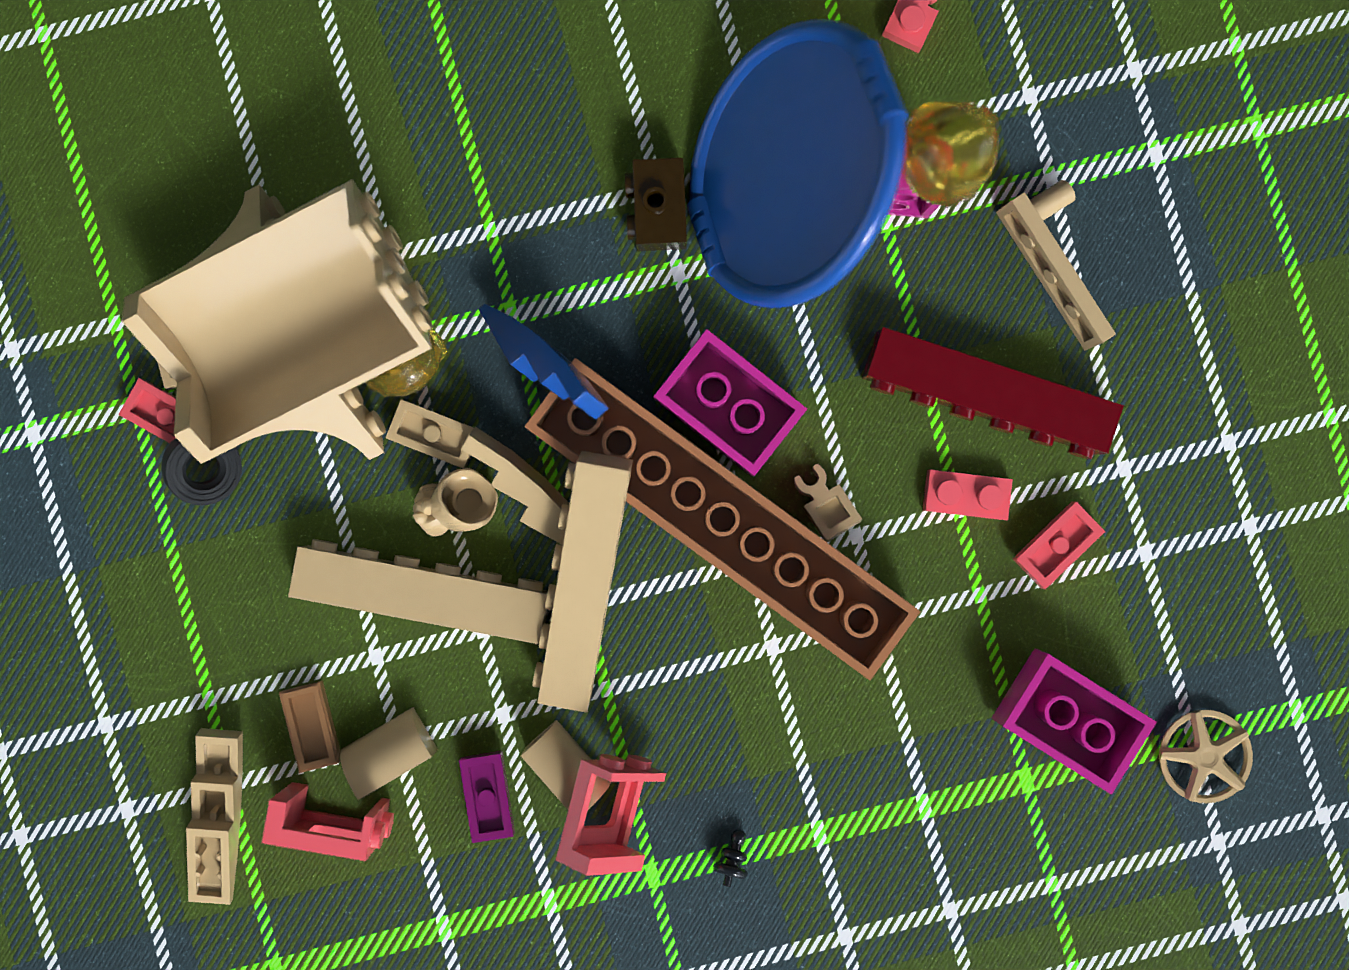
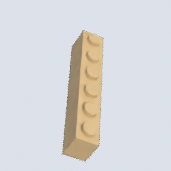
M581 451L577 463L570 462L568 465L565 488L572 489L570 505H562L558 529L566 531L563 545L556 544L553 555L552 570L559 571L557 585H549L545 609L552 610L550 624H543L540 635L539 648L545 649L546 653L544 663L537 662L533 678V687L540 688L537 704L588 712L633 460Z
M317 539L312 540L311 546L306 545L297 548L288 597L539 644L542 627L546 623L548 610L545 609L548 590L542 589L543 582L519 578L517 585L501 582V574L481 570L477 571L476 577L460 574V566L446 563H436L435 569L419 566L420 559L403 555H395L394 561L379 559V551L367 548L354 547L352 554L337 551V543Z

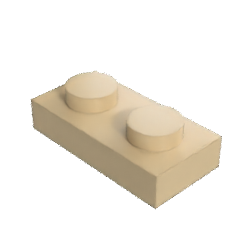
M401 399L386 439L465 469L471 455L462 451L461 448L474 427Z

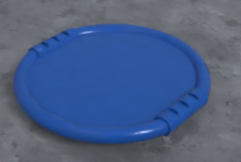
M829 19L800 21L770 34L756 44L735 65L717 91L706 113L695 145L691 164L687 209L708 275L713 277L722 288L737 299L763 308H783L807 302L823 294L843 279L863 258L880 232L891 209L900 181L905 153V121L908 115L880 45L876 40L870 39L857 28L843 22Z

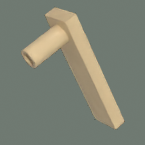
M1060 180L1032 199H1029L1025 192L996 213L1077 340L1086 351L1104 343L1116 335V333L1044 223L1045 219L1075 201V192L1072 186L1067 181Z

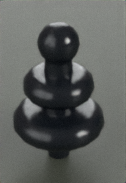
M740 829L733 831L731 834V848L725 847L721 851V855L727 858L726 863L716 862L713 865L715 872L725 875L723 885L731 887L733 877L745 879L748 875L745 869L738 867L739 862L747 860V854L741 851L742 844L746 841V834Z

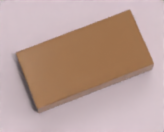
M323 680L280 691L279 695L299 773L340 763V747Z

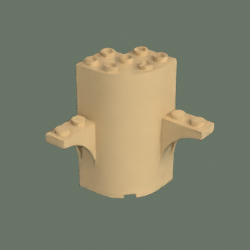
M353 179L287 214L279 200L275 196L269 197L260 184L245 192L243 204L233 222L209 248L180 269L124 298L122 323L177 382L174 436L200 464L250 439L267 433L285 430H308L335 436L356 447L369 460L384 453L382 435L386 433L384 423L376 411H368L356 386L432 349L429 330L433 328V324L423 307L429 304L427 295L417 280H412L399 253V250L403 249V245L397 232L391 225L384 227L378 217L380 216V211L374 198L368 191L361 193Z

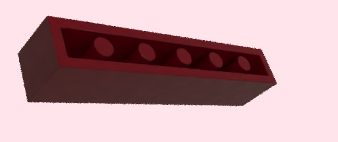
M885 327L876 332L861 378L870 381V388L875 391L894 395L895 390L910 394L909 401L928 408H933L934 404L938 403L950 407L949 414L969 421H973L974 416L990 420L988 427L1013 434L1015 428L1030 433L1028 440L1052 447L1055 441L1069 446L1067 451L1069 454L1092 460L1094 454H1109L1124 405Z

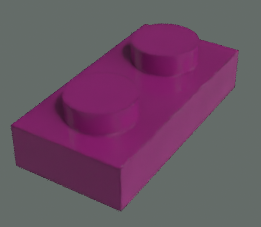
M497 751L461 757L459 764L472 843L514 837L515 828L503 752Z

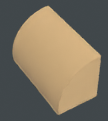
M414 707L342 748L340 751V761L348 784L357 800H360L430 759L438 751V748Z
M557 720L529 743L521 754L524 761L568 810L581 760L592 759ZM596 776L588 810L606 792L611 784L610 781Z

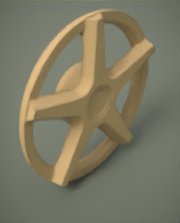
M1196 710L1179 717L1169 726L1160 744L1159 763L1166 782L1176 793L1192 802L1215 803L1231 797L1245 787V782L1252 768L1253 751L1248 737L1249 734L1232 717L1214 710ZM1203 717L1222 720L1234 732L1217 741H1213L1209 736ZM1190 720L1194 741L1188 747H1167L1171 736L1177 728ZM1242 743L1243 764L1239 775H1237L1224 761V756ZM1166 760L1188 763L1192 767L1186 789L1180 787L1172 778ZM1209 774H1215L1230 785L1223 791L1215 794L1198 795Z

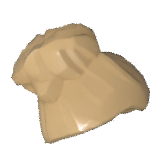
M470 468L456 469L446 474L438 484H426L419 488V492L414 499L413 518L431 536H441L448 530H475L485 526L492 519L498 503V494L495 488L490 486L491 482L479 472Z

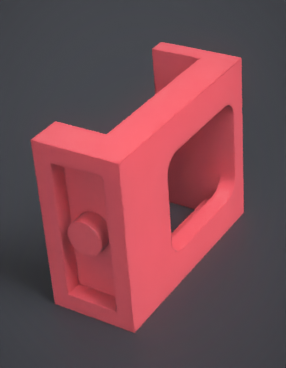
M601 754L599 760H581L556 861L586 876L642 871L646 855L627 845L643 782H664L666 773L652 768V761L650 759L637 755H628L627 760L613 755ZM596 776L610 782H619L608 823L605 825L584 826Z
M292 782L269 800L262 843L366 861L376 848H381L383 839L389 838L393 826L394 813L388 812L390 802L388 798H381L364 816V820L306 810L304 808L309 785Z

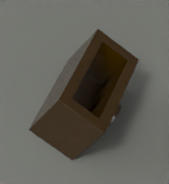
M683 158L633 160V173H625L626 198H634L635 214L627 215L628 240H636L637 251L686 249L687 232Z

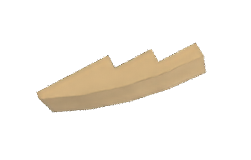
M475 427L461 450L498 471L490 486L527 506L520 519L522 523L563 545L566 530L558 529L562 505H570V503L544 476L515 452Z
M201 728L195 736L196 775L191 781L192 820L186 827L188 902L230 905L234 893L241 819L243 731Z

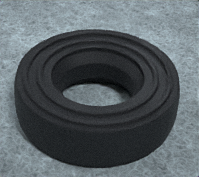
M177 438L166 448L161 464L163 479L169 490L186 503L193 505L217 503L229 496L240 481L242 462L236 447L216 456L218 470L210 480L205 482H195L187 477L186 464L193 455Z

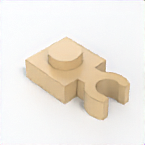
M816 464L812 468L814 475L818 479L815 485H806L799 475L794 478V484L800 494L811 498L812 501L804 505L803 509L823 540L828 543L860 523L862 518L840 484L828 490L825 485L826 473L820 465Z

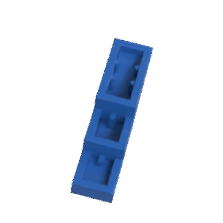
M483 304L479 308L481 315L511 366L533 382L539 379L541 384L561 399L565 400L570 397L574 404L594 419H597L609 409L588 379L564 355L515 318L489 305Z

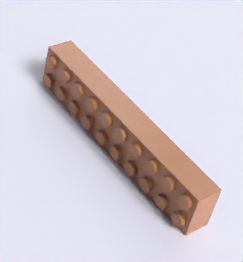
M574 358L572 364L588 379L609 409L597 419H594L574 404L570 397L563 400L550 391L524 427L573 463H577L581 451L633 460L626 497L627 503L868 680H871L921 611L585 364Z

